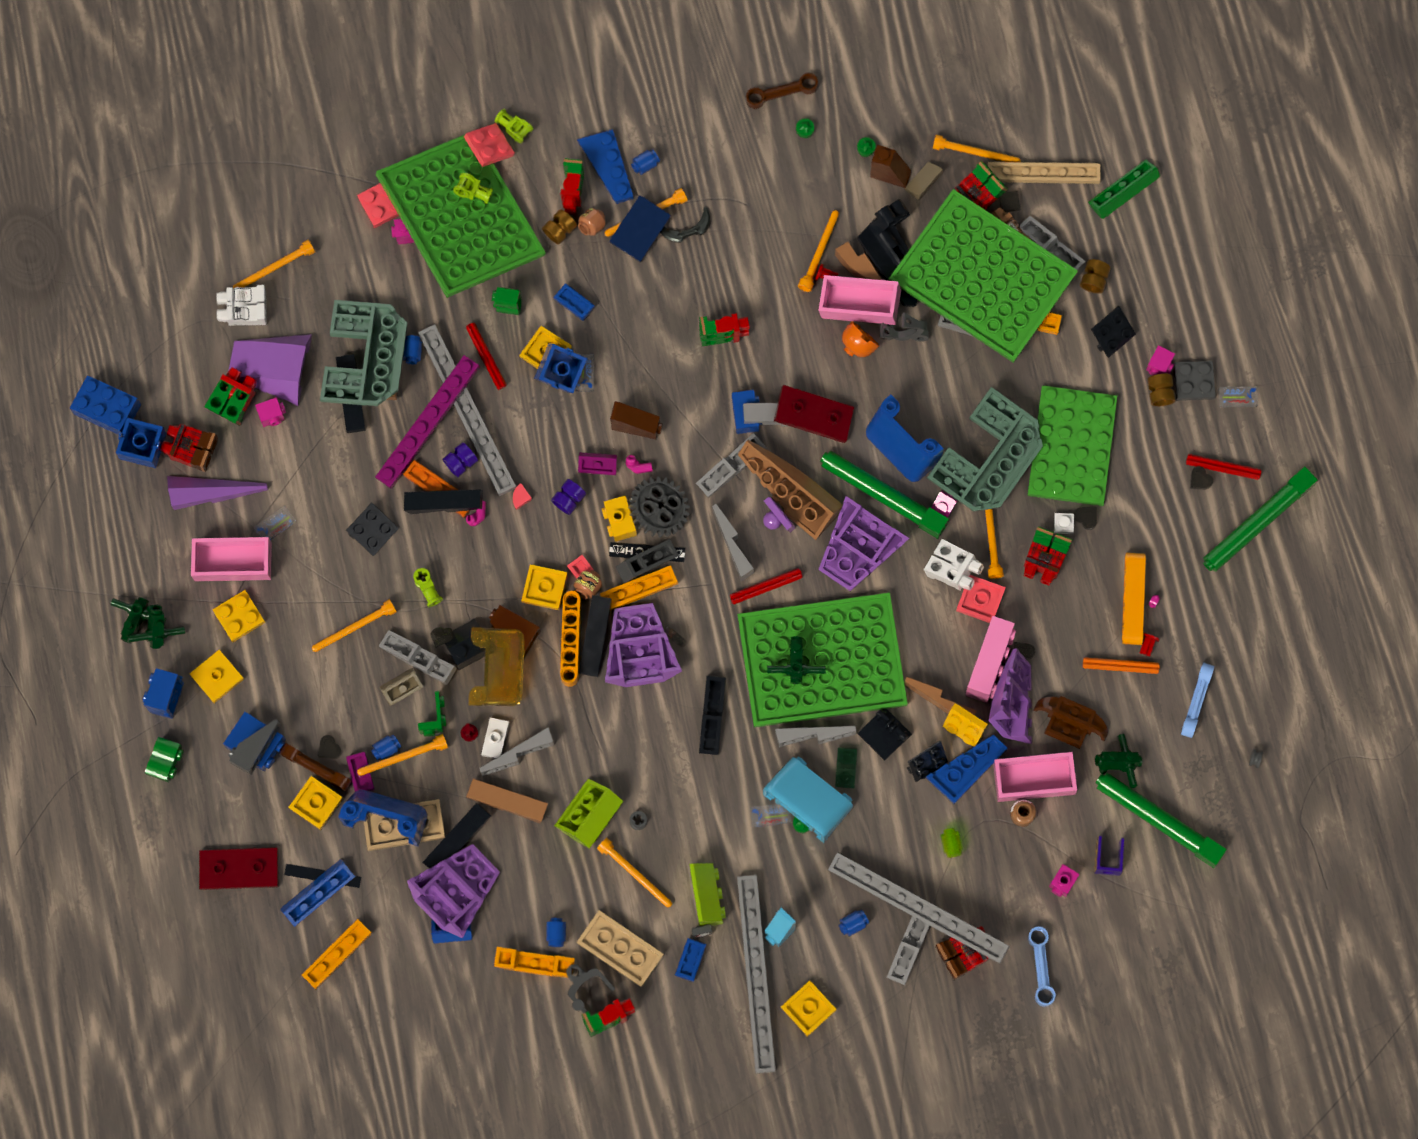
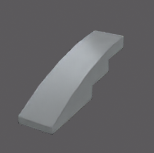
M743 403L744 424L780 425L781 423L774 422L778 403Z
M388 630L379 645L380 648L446 685L457 670L454 665Z

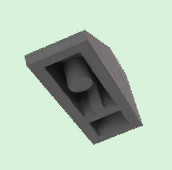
M669 539L623 561L616 566V569L623 582L627 583L679 555Z
M275 719L240 742L237 747H233L229 754V762L252 775L281 727L280 722Z

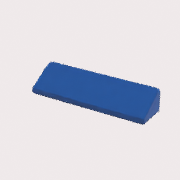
M340 859L280 910L295 927L351 881L355 875Z

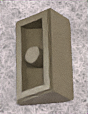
M927 162L906 186L905 190L920 200L943 174V169Z
M411 668L379 688L389 705L392 706L424 686L414 669Z

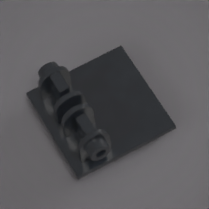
M1117 306L1091 328L1098 341L1097 348L1101 352L1104 351L1107 358L1136 335L1120 306Z
M371 502L346 531L351 538L355 539L374 556L399 528Z
M887 708L880 709L876 716L857 733L884 761L912 735Z
M938 741L908 761L909 767H907V770L913 775L915 782L926 778L931 772L948 762L941 741Z

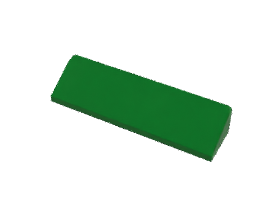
M1147 159L1091 199L1088 202L1100 218L1104 219L1160 177L1158 168Z

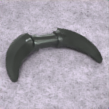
M704 207L702 218L696 226L684 231H674L664 227L660 233L666 239L678 243L683 242L685 238L692 235L701 236L709 227L710 213L707 207Z

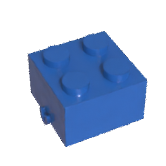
M548 343L534 379L567 393H574L587 358L574 353L572 349H564L555 344Z
M126 418L123 431L119 433L118 439L120 441L116 454L120 460L156 468L161 454L160 448L165 441L167 433L162 426Z
M156 668L149 678V690L143 696L144 706L152 714L172 719L184 685L183 677Z

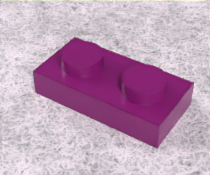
M579 452L578 473L616 475L617 455Z
M361 752L347 756L346 760L354 791L375 790L371 773L362 776L357 773L359 768L368 765L366 753Z

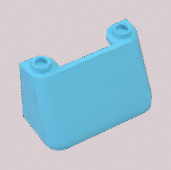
M792 757L764 787L763 795L770 801L775 799L777 805L780 804L809 827V830L813 831L817 835L816 837L824 843L853 808L852 798L845 793H839L810 770L802 758Z

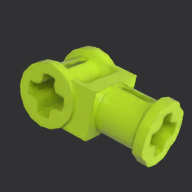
M502 109L494 120L495 123H500L504 126L506 133L520 144L523 143L525 136L533 131V127L527 121L520 119L518 116L513 118L507 113L506 109Z
M461 173L459 176L460 181L453 189L454 193L471 200L476 197L487 204L494 189L481 186L480 180L468 173Z
M425 568L417 569L414 572L413 578L415 585L420 588L428 602L427 606L430 608L443 601V598L438 595L430 572ZM423 575L426 581L422 582L419 576Z

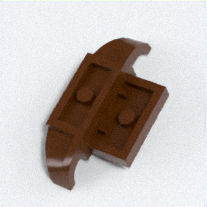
M1063 696L1042 698L1037 701L1033 709L1036 712L1042 710L1049 713L1047 717L1051 719L1044 734L1078 749L1081 748L1086 734L1091 735V732L1099 735L1104 742L1108 735L1105 722L1096 714L1095 710Z

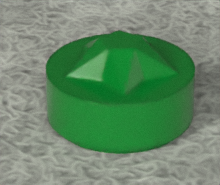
M809 119L799 120L796 124L797 135L801 138L811 137L814 133L813 122Z
M865 137L858 141L857 151L861 156L870 157L874 154L876 145L871 138Z
M794 817L793 828L795 831L802 834L810 831L809 827Z

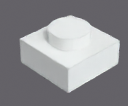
M1055 513L1054 534H1073L1074 514Z

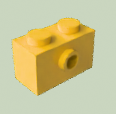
M626 495L604 501L605 508L601 509L604 520L608 519L610 524L607 526L609 537L613 536L615 542L637 536L632 516H630L631 512L628 508Z

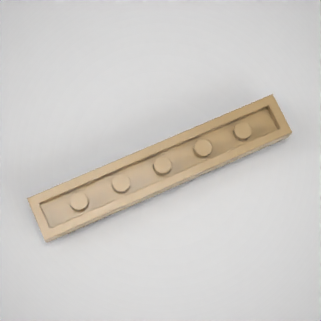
M988 162V167L1002 182L1100 184V164Z

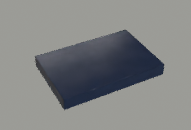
M639 195L609 243L638 262H641L671 215Z

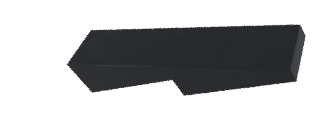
M354 354L336 357L337 367L357 369ZM342 404L347 434L366 431L363 405Z
M483 490L404 492V511L409 514H420L438 511L450 513L482 509Z
M592 595L579 674L598 677L612 604L611 598Z
M706 676L699 753L719 754L726 677Z
M476 803L422 863L430 869L461 851L492 815Z

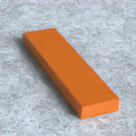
M413 460L403 474L404 477L424 491L458 490L416 460ZM470 510L456 513L465 518Z

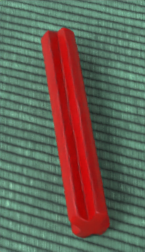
M474 322L468 324L466 329L498 390L505 388L506 382Z
M1192 454L1187 455L1186 464L1256 480H1259L1261 477V469Z
M797 568L730 594V600L732 604H737L802 579V572Z

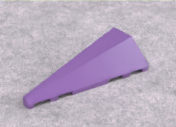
M167 476L168 492L171 506L174 510L207 502H221L268 490L267 483Z

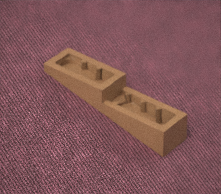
M906 677L904 685L949 714L955 702L941 698L942 689ZM958 704L968 712L976 715L977 710Z
M472 779L466 798L501 811L505 810L539 824L542 822L548 803L476 779Z

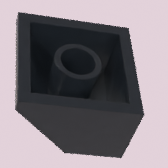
M475 619L441 637L459 670L493 653L486 636Z

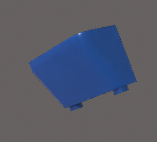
M890 394L882 402L867 425L866 436L909 481L918 482L938 463L943 455L944 448L931 438L918 444L894 419L899 413L900 404Z
M358 790L353 793L341 807L338 818L344 826L354 828L357 822H366L368 813L399 821L397 827L399 833L409 838V844L419 847L428 816L424 807L366 790Z

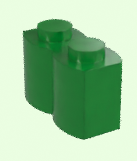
M497 287V290H493L492 301L496 312L520 315L522 305L520 290Z
M158 737L145 774L166 782L174 779L177 772L175 764L177 760H181L184 753L182 745Z

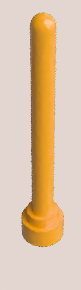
M937 134L932 148L939 151L940 149L944 150V148L1002 162H1021V159L1018 157L946 141V138Z
M680 188L674 191L675 193L672 194V197L656 204V206L663 210L675 203L683 204L688 200L683 189ZM621 223L605 230V236H612Z
M837 210L832 211L807 274L800 279L797 285L799 289L805 292H811L814 286L813 276L839 216Z
M306 240L302 242V245L296 251L234 284L233 288H245L302 255H312L315 253V250L310 241Z
M993 509L985 510L991 561L988 569V578L998 579L1002 578L1004 573L1003 568L998 563Z
M391 600L383 602L381 608L314 644L312 651L318 652L383 615L391 616L397 613Z
M443 734L435 736V739L432 740L433 742L359 768L357 773L362 776L434 749H440V751L448 749Z
M605 838L597 847L599 852L606 855L609 854L663 905L668 908L672 906V901L614 849L613 842L609 838Z

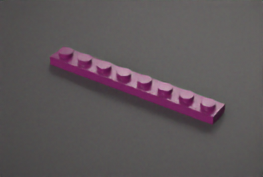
M465 355L461 358L375 476L377 480L390 489L393 488L479 370L480 366Z

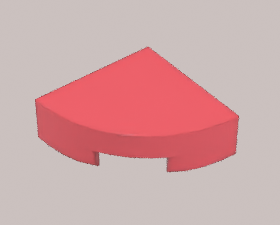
M521 483L513 493V504L516 510L532 500Z

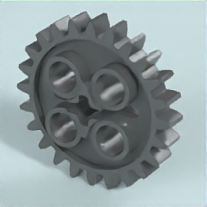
M657 476L655 481L652 477L647 481L644 479L641 485L638 484L635 487L636 490L631 492L632 496L629 499L632 504L628 508L633 510L630 516L636 517L633 523L639 522L638 529L644 527V533L646 534L648 531H651L652 537L656 533H658L659 538L663 534L666 537H669L671 533L676 534L683 527L682 524L687 522L686 518L690 514L687 512L690 506L685 504L689 499L682 497L685 491L679 492L680 485L674 487V481H671L669 484L666 477L663 481L660 480L659 476ZM652 492H655L658 497H654ZM668 501L672 502L675 507L670 506ZM644 507L648 508L650 513L646 512ZM660 517H664L666 522H663Z

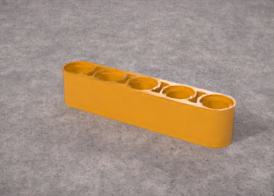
M1126 552L1122 644L1142 645L1145 553Z
M568 591L564 594L562 609L560 676L562 683L568 687L576 685L579 679L581 600L579 594L575 591ZM570 598L577 599L574 605H569L567 601ZM570 616L576 618L573 624L567 623L566 620ZM574 635L576 639L570 643L566 641V637ZM568 654L575 655L573 661H567L565 657ZM570 672L575 676L572 680H566L564 678L565 674Z

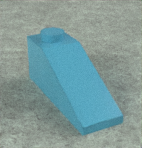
M780 908L765 929V934L767 935L765 939L772 946L776 944L780 947L795 931L796 921Z

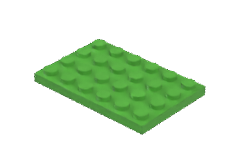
M1042 385L1037 420L1043 447L1031 464L1027 496L1097 506L1104 505L1117 403L1116 395Z

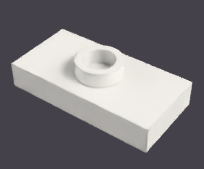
M490 718L481 753L482 756L496 759L502 755L509 721Z

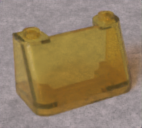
M472 627L471 639L473 644L478 647H485L484 686L474 687L469 693V705H518L522 699L523 633L518 629Z

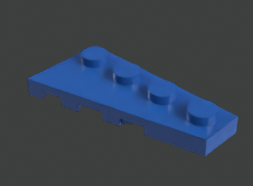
M609 130L577 139L578 144L582 147L586 157L603 181L615 204L634 199L614 131Z
M992 735L974 746L971 750L940 767L937 771L927 775L926 779L955 804L993 765L994 760L999 759L1008 748L997 737Z

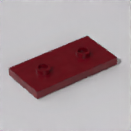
M783 385L778 399L774 422L846 443L854 407Z
M278 848L199 850L200 890L278 887Z

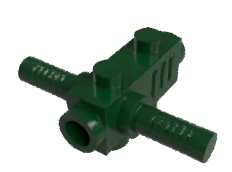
M138 597L134 604H128L115 598L112 599L111 606L125 610L129 614L121 632L122 641L128 643L127 635L137 634L143 620L148 619V600Z
M158 604L149 605L147 607V630L145 633L127 635V641L131 643L146 640L150 642L151 648L159 649L161 646H164V639H167L168 636L185 634V628L182 626L166 629L164 627L162 606Z
M800 636L791 637L790 664H787V666L767 665V673H787V675H790L791 684H802V676H806V674H825L826 669L825 666H806V664H802L803 644L802 637Z
M1125 734L1118 735L1121 752L1102 751L1100 755L1097 754L1095 756V765L1099 767V772L1105 774L1108 770L1126 772L1130 788H1136L1138 785L1134 770L1142 766V756L1138 752H1131L1128 748Z

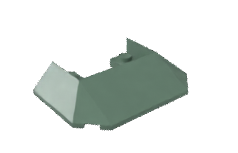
M334 300L330 337L367 339L363 369L325 366L320 402L378 406L398 392L407 322L403 317H400L391 304Z
M991 387L969 417L970 420L999 440L980 468H977L948 447L927 477V479L973 512L1000 508L1043 447L1038 429V420Z

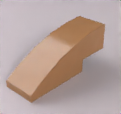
M849 242L835 249L837 259L856 278L882 280L865 253L857 256Z

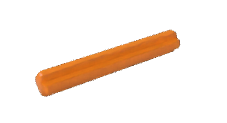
M1089 657L1083 659V668L1151 674H1158L1160 669L1159 663Z

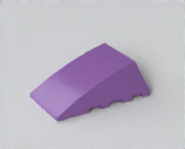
M312 334L234 341L229 370L233 367L242 372L238 382L243 384L248 375L257 380L255 388L298 406L302 389L300 380L305 355L309 353Z
M846 496L821 561L819 571L851 591L909 538Z
M653 603L614 609L605 676L606 683L622 687L660 683L682 672Z
M1016 648L1012 650L997 684L988 721L1002 737L1031 744L1032 737L1028 736V728L1032 727V719H1028L1029 708H1032V700L1028 697V691H1031V665Z
M472 844L409 879L407 883L414 901L442 930L463 938L500 871Z

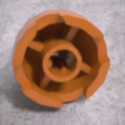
M851 321L843 331L842 342L846 346L844 351L851 357L853 355L867 357L879 345L874 338L860 329L861 327L854 321Z

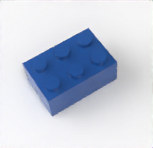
M87 375L70 406V410L74 415L119 435L123 431L126 418L134 419L141 403L137 397Z

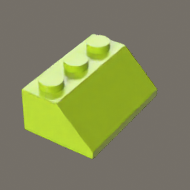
M587 779L554 826L579 844L590 849L602 830L608 825L612 816L618 811L623 800L609 788Z
M713 863L689 864L699 926L723 924L722 919L726 918L725 908L720 907L719 899H723L721 887L717 888L716 880H720L718 868L714 869Z

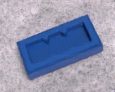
M566 283L554 296L558 303L582 321L595 308L594 304Z
M687 938L675 973L676 977L694 982L706 948L705 943Z

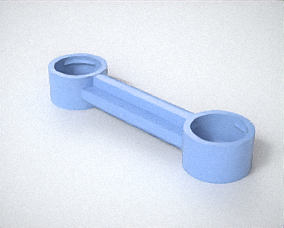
M1204 662L1202 664L1189 710L1182 727L1181 735L1193 737L1205 694L1213 674V665Z
M1034 927L1028 935V941L1034 947L1038 982L1035 1000L1040 1006L1047 1007L1054 1002L1056 996L1054 989L1050 987L1045 944L1048 941L1049 935L1043 927ZM1033 931L1043 932L1046 937L1045 941L1041 944L1034 943L1031 939ZM1047 989L1052 993V999L1049 1003L1039 1000L1038 993L1041 990Z

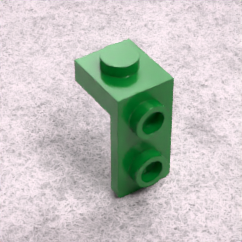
M435 691L437 721L418 723L419 733L425 737L443 732V726H446V716L442 715L445 700L439 691Z

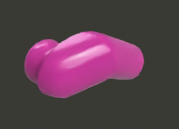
M634 455L627 456L625 464L635 474L653 472L651 462L641 464Z
M482 501V509H477L474 514L466 517L467 524L477 526L485 519V501Z

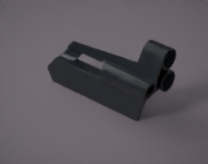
M901 199L875 213L876 218L857 237V240L886 281H889V277L901 262L897 255L905 257L909 251L895 227L910 216V212ZM901 289L900 302L903 306L915 307L918 299Z

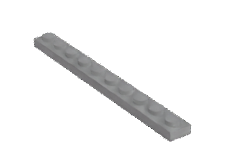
M434 324L419 331L418 334L442 383H444L456 365ZM465 387L453 405L498 495H504L516 489V485L467 387Z
M840 853L835 855L828 869L1000 964L1010 947Z
M757 875L739 876L737 881L756 1074L775 1072Z

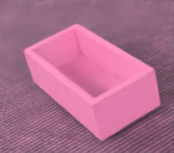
M824 275L818 311L822 319L896 325L901 288L897 281Z
M269 537L192 539L191 577L194 581L271 580L272 543Z
M992 616L965 696L988 703L989 698L993 699L997 687L995 680L999 681L1004 668L1001 663H1006L1010 651L1007 645L1012 646L1016 630L1013 629L1015 623Z
M1073 752L994 760L993 768L997 802L1075 795L1077 792Z

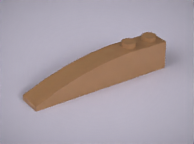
M747 440L738 453L753 474L756 473L760 478L762 486L764 488L767 487L772 493L774 501L776 503L779 502L784 508L783 512L815 540L820 537L841 511L842 503L799 469L767 449Z

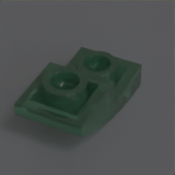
M838 747L835 787L855 788L856 748Z

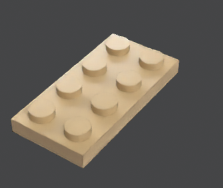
M440 800L413 803L424 807L428 815L420 843L444 839L445 831ZM368 813L366 822L363 821L368 851L409 845V838L401 835L398 831L399 821Z
M600 910L576 942L641 988L664 956L663 953Z

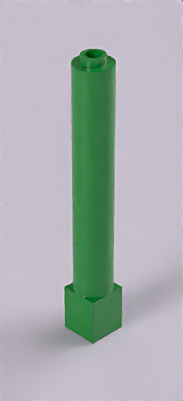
M825 452L820 460L822 462L821 467L919 525L918 528L939 539L948 525L949 519L930 507H924L835 452Z
M1304 466L1286 485L1203 557L1204 566L1209 571H1218L1296 500H1299L1313 488L1318 479Z
M1101 773L1095 782L1098 785L1096 789L1193 852L1194 856L1212 868L1216 867L1226 852V848L1208 836L1204 837L1109 773L1105 775Z

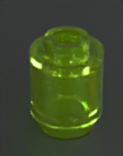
M955 828L943 830L944 833L940 837L944 854H946L947 858L961 856L963 846L960 832L955 831Z

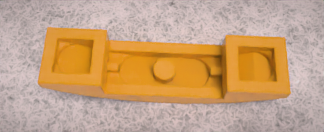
M496 947L494 967L536 975L568 978L566 970L570 965L574 964L575 958L556 955L549 956Z

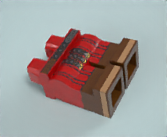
M180 424V426L169 425L167 436L174 438L173 444L164 441L160 448L161 452L168 455L173 461L206 472L212 457L211 454L213 455L218 442L217 434L200 431Z
M982 926L977 927L981 931L985 932ZM950 938L935 946L953 980L987 962L989 958L954 938Z

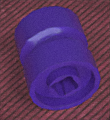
M464 442L455 448V453L450 452L442 458L445 465L457 478L466 472V467H472L478 462L475 454Z
M567 479L561 487L562 492L557 491L551 502L564 513L571 515L577 507L576 502L582 501L587 493L578 484Z

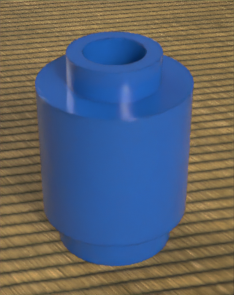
M653 149L650 151L646 150L632 159L633 163L631 166L635 173L642 175L656 167L660 159Z
M408 335L405 338L403 360L407 364H417L418 361H421L422 342L419 336Z
M387 735L372 745L374 749L371 752L376 760H384L397 753L401 745L394 735Z
M860 910L854 911L840 919L841 924L838 926L843 935L847 934L850 937L866 928L869 921L865 913Z
M551 918L550 922L546 923V941L549 947H564V942H566V922H562V918Z

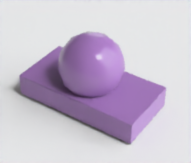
M771 497L766 498L764 502L771 511L766 513L763 518L765 527L774 530L779 528L782 523L789 532L795 529L794 524Z

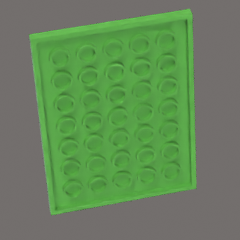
M465 135L376 171V177L446 298L541 258L546 253L495 165L490 164L482 167L466 142ZM461 173H468L480 180L481 186L494 189L487 204L476 197L471 200L454 193L453 189L458 185Z
M953 189L889 277V281L899 282L902 290L1014 363L1077 275L1078 270Z
M890 593L737 614L754 728L908 705ZM800 636L802 637L803 644L802 664H806V666H825L826 669L825 674H806V676H802V684H791L790 675H787V673H767V665L787 666V664H790L791 637Z

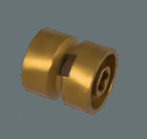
M559 209L553 216V221L549 220L542 227V230L550 240L559 245L566 238V233L570 234L577 227V224L568 213Z
M1089 259L1085 267L1086 274L1082 276L1080 287L1091 293H1103L1106 285L1105 279L1108 278L1111 269L1110 265L1100 260Z
M1157 374L1147 379L1149 390L1152 391L1150 393L1152 406L1160 407L1175 403V393L1171 389L1173 386L1171 374Z

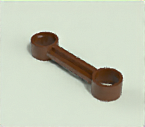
M806 73L801 76L800 81L763 91L760 88H751L746 94V103L752 109H759L768 100L801 91L804 94H813L818 88V79L814 74ZM806 79H811L815 82V86L808 89L802 85V82ZM759 94L762 100L758 103H752L749 100V96Z
M285 743L279 753L291 762L301 765L343 791H346L352 782L346 776L322 765Z

